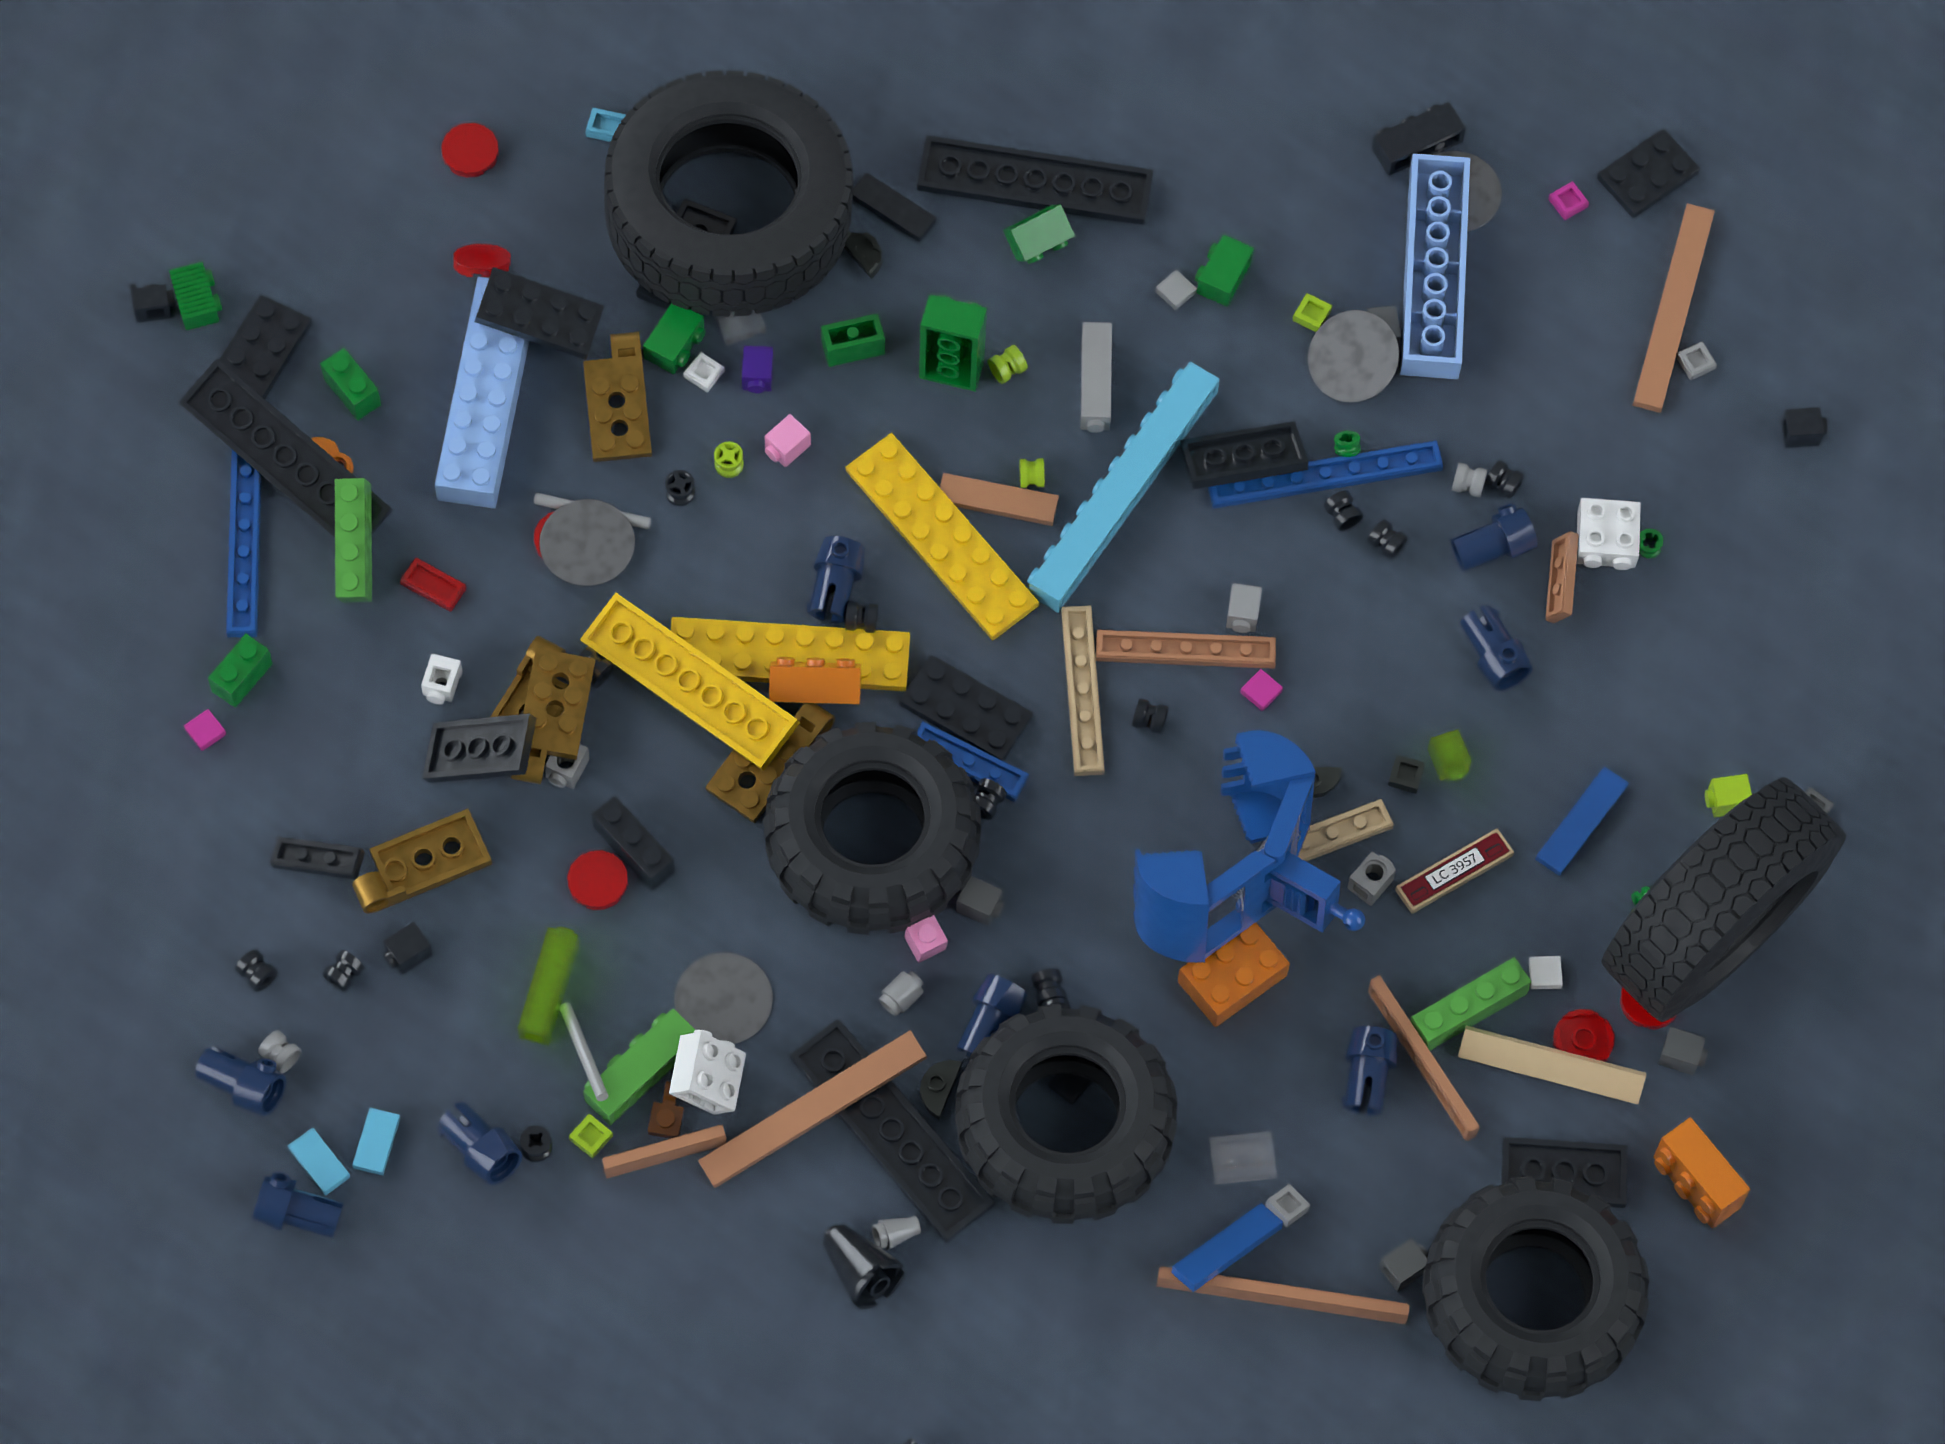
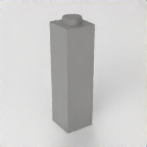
M1083 322L1080 430H1088L1093 433L1110 430L1112 323Z

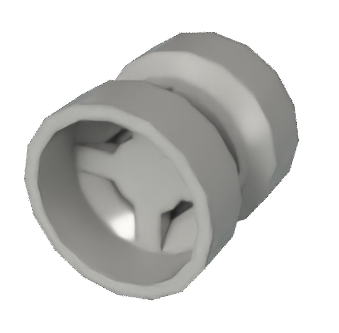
M1459 462L1451 491L1459 493L1469 491L1471 496L1480 498L1487 469L1477 468L1472 470L1467 464Z
M275 1030L269 1034L258 1049V1054L263 1058L277 1063L276 1069L280 1073L287 1072L298 1061L302 1050L296 1044H289L286 1041V1036L280 1030Z

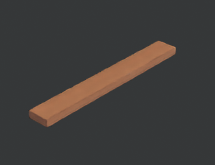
M1688 203L1686 205L1632 406L1659 413L1662 411L1715 210Z
M910 1030L702 1157L698 1162L713 1187L717 1188L927 1059V1056Z
M1159 1267L1156 1287L1192 1292L1171 1273L1172 1268ZM1223 1275L1215 1276L1194 1291L1202 1294L1406 1324L1410 1306L1407 1303Z

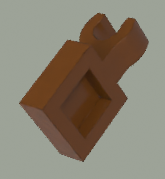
M666 1081L663 1104L653 1102L648 1135L669 1139L680 1136L684 1107L676 1106L678 1098L669 1094L670 1081Z

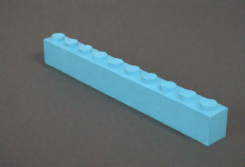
M1189 362L1184 370L1180 368L1176 372L1170 390H1164L1160 394L1156 402L1157 408L1153 413L1148 412L1140 424L1141 430L1137 435L1132 434L1124 446L1125 452L1121 457L1116 456L1108 468L1109 474L1106 478H1100L1092 490L1093 496L1089 501L1084 500L1076 512L1077 518L1072 524L1068 522L1060 534L1062 539L1056 546L1051 545L1044 556L1045 562L1040 569L1035 567L1027 580L1029 591L1039 602L1057 613L1060 612L1061 607L1068 601L1179 447L1180 440H1184L1218 393L1219 378L1192 362Z

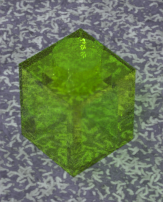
M1459 729L1430 738L1427 750L1440 781L1448 778L1450 780H1457L1464 777L1469 772L1472 760Z

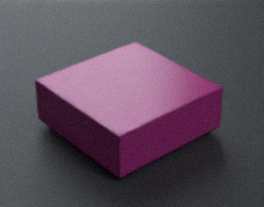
M1573 181L1549 194L1548 200L1564 221L1588 208L1589 201Z
M1260 669L1241 688L1240 693L1263 712L1282 693L1283 687Z
M209 709L183 725L184 730L201 751H204L227 735L225 729Z

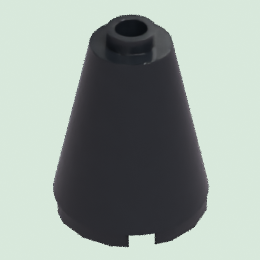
M846 1224L833 1225L825 1232L823 1247L852 1303L858 1309L867 1310L874 1308L878 1305L875 1300L882 1295L886 1299L889 1298L900 1286L905 1277V1272L902 1269L904 1267L898 1259Z

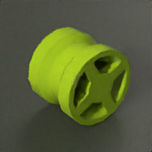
M728 441L716 447L714 462L717 473L725 478H733L742 472L744 467L743 450L737 443Z
M1037 458L1035 461L1020 459V488H1027L1029 485L1044 487V459Z

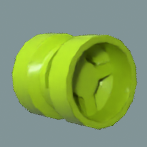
M1015 345L1004 349L1002 355H994L987 360L990 371L1000 384L1009 381L1011 375L1015 373L1020 374L1028 369L1023 354Z

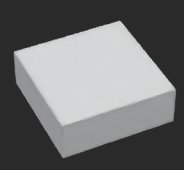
M700 352L683 374L685 379L708 393L725 372L724 366Z
M1560 956L1529 958L1530 980L1532 981L1531 989L1562 988Z

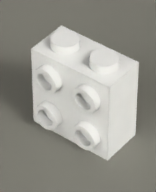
M1581 498L1577 514V534H1579L1576 564H1584V566L1589 568L1611 566L1617 570L1635 568L1639 558L1641 502Z
M695 1030L694 1033L680 1035L669 1094L714 1115L735 1111L746 1053L735 1048V1044L712 1037V1033L706 1030Z

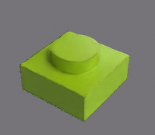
M1306 293L1295 311L1292 321L1317 332L1329 316L1332 305Z
M588 1114L569 1135V1140L593 1159L613 1137V1132L591 1114Z

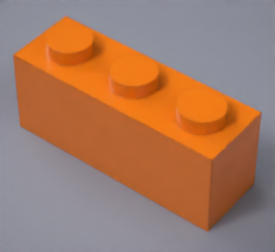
M777 657V661H771L769 700L772 702L860 704L861 664H856L855 659L850 658L837 659V663H825L824 658L817 657L807 658V662H795L793 657Z

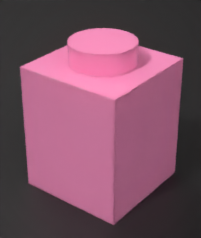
M791 414L765 435V452L767 456L774 462L779 461L785 468L811 446V433Z
M934 915L906 928L904 938L918 963L946 950L948 940Z

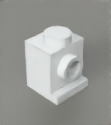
M431 654L421 684L422 693L427 696L426 699L434 704H443L444 700L452 702L459 678H461L463 673L461 661ZM445 682L446 686L440 685L438 683Z

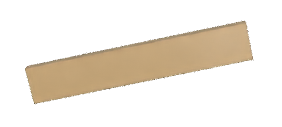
M1091 605L1061 607L1074 776L1104 775Z
M1467 1025L1458 1053V1057L1637 1105L1646 1078L1645 1072Z

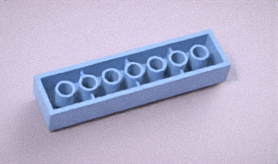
M1427 154L1412 155L1409 170L1400 375L1446 379L1459 378L1463 347L1470 158Z
M478 276L437 471L435 490L437 501L496 509L529 340L474 322L489 278Z

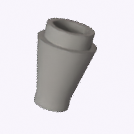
M916 1216L878 1220V1224L872 1225V1235L875 1244L887 1250L921 1233L920 1224Z

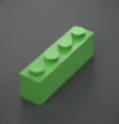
M365 478L335 479V598L342 603L372 602L371 483Z
M1513 957L1413 1015L1410 1022L1431 1051L1465 1031L1466 1025L1472 1027L1527 995L1532 981L1516 958Z
M674 1008L667 1014L661 1013L653 1021L652 1028L648 1032L638 1034L629 1044L630 1048L623 1055L617 1054L609 1061L607 1069L600 1075L609 1095L606 1100L598 1101L589 1080L585 1084V1090H583L585 1102L610 1126L674 1068L680 1035L694 1033L695 1029Z

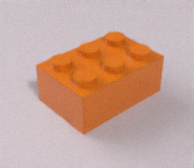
M1255 922L1207 957L1205 962H1188L1180 968L1177 982L1216 1028L1288 975L1290 962Z
M1691 1117L1661 1138L1653 1156L1655 1159L1654 1164L1662 1175H1668L1674 1182V1188L1678 1195L1684 1200H1689L1694 1207L1695 1215L1702 1223H1708L1713 1229L1742 1207L1750 1191L1749 1186Z

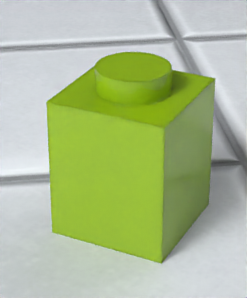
M1748 774L1712 778L1708 790H1705V802L1707 808H1712L1714 818L1724 816L1736 805L1752 795Z

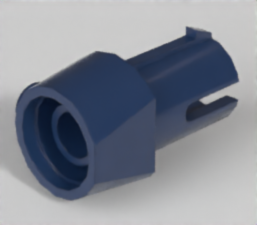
M1515 503L1503 505L1498 508L1499 514L1492 515L1493 523L1451 539L1452 551L1461 570L1467 571L1504 555L1513 559L1538 547L1535 530L1524 508H1516Z
M828 536L824 538L813 568L817 571L811 600L810 603H806L808 613L814 618L824 621L829 597L834 595L830 610L831 614H833L831 623H841L844 621L853 582L861 580L863 576L865 547L861 543L841 536Z
M1489 605L1480 606V610L1483 613L1480 619L1475 611L1472 610L1462 618L1460 625L1480 656L1477 663L1478 669L1495 690L1506 691L1523 682L1531 674L1533 668L1521 640L1512 639L1499 618L1500 612L1494 607L1491 608Z
M988 974L971 1000L977 1007L956 1049L962 1053L967 1051L966 1056L970 1058L972 1052L983 1038L993 1035L998 1030L1000 1023L1021 1013L1028 993L1020 986L1003 977Z
M1358 1026L1352 1031L1345 1060L1350 1063L1346 1094L1345 1097H1341L1344 1108L1359 1114L1364 1086L1367 1085L1370 1087L1366 1115L1376 1116L1382 1114L1388 1070L1397 1067V1034L1381 1027Z
M212 1045V1049L208 1047L202 1053L195 1071L198 1079L232 1095L235 1106L262 1116L272 1113L278 1106L287 1083L286 1077L276 1070L277 1063L275 1061L262 1058L249 1063L215 1045Z
M466 1102L454 1104V1107L462 1115L458 1121L447 1110L441 1117L437 1127L440 1137L445 1136L465 1156L464 1164L467 1168L488 1184L496 1185L502 1183L519 1167L522 1160L521 1151L503 1128L494 1127L492 1129Z
M274 1172L272 1176H265L252 1219L280 1232L283 1225L286 1224L326 1237H334L344 1203L295 1189L297 1180H291L283 1172Z

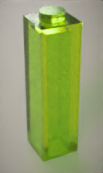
M548 927L518 1025L519 1039L547 1046L550 1045L560 1011L559 1007L562 1004L579 947L578 934H575L569 928L557 927L554 929Z

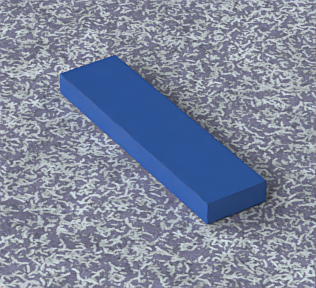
M923 721L917 730L918 736L925 741L929 739L935 740L952 754L955 764L965 769L972 782L978 784L982 778L993 780L1006 790V799L1016 802L1029 779L1028 773Z
M1604 766L1536 855L1535 860L1558 876H1561L1628 788L1629 783Z
M1260 1203L1173 1265L1171 1273L1194 1292L1281 1230L1283 1221Z

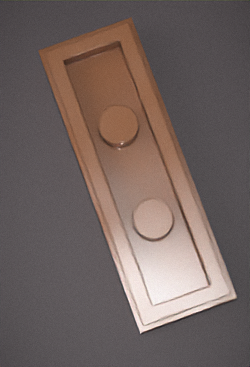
M1572 531L1552 540L1546 606V621L1556 623L1572 615L1579 534Z

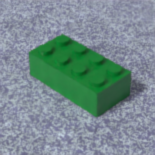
M929 294L920 324V379L976 392L985 361L987 308L975 302L965 303L956 301L947 295L936 296Z

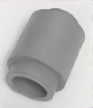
M902 971L882 991L883 995L878 1000L889 1013L896 1017L900 1012L904 1013L924 993L921 987L924 983L914 972L906 973Z

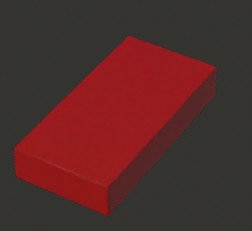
M415 557L400 579V585L449 612L453 610L467 589L466 584Z

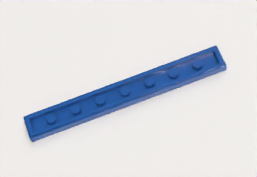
M1435 440L1363 452L1352 457L1339 456L1308 461V470L1211 486L1208 487L1212 508L1215 509L1443 471V462L1438 442Z
M232 450L226 634L227 638L243 637L245 633L251 637H257L262 475L234 450Z

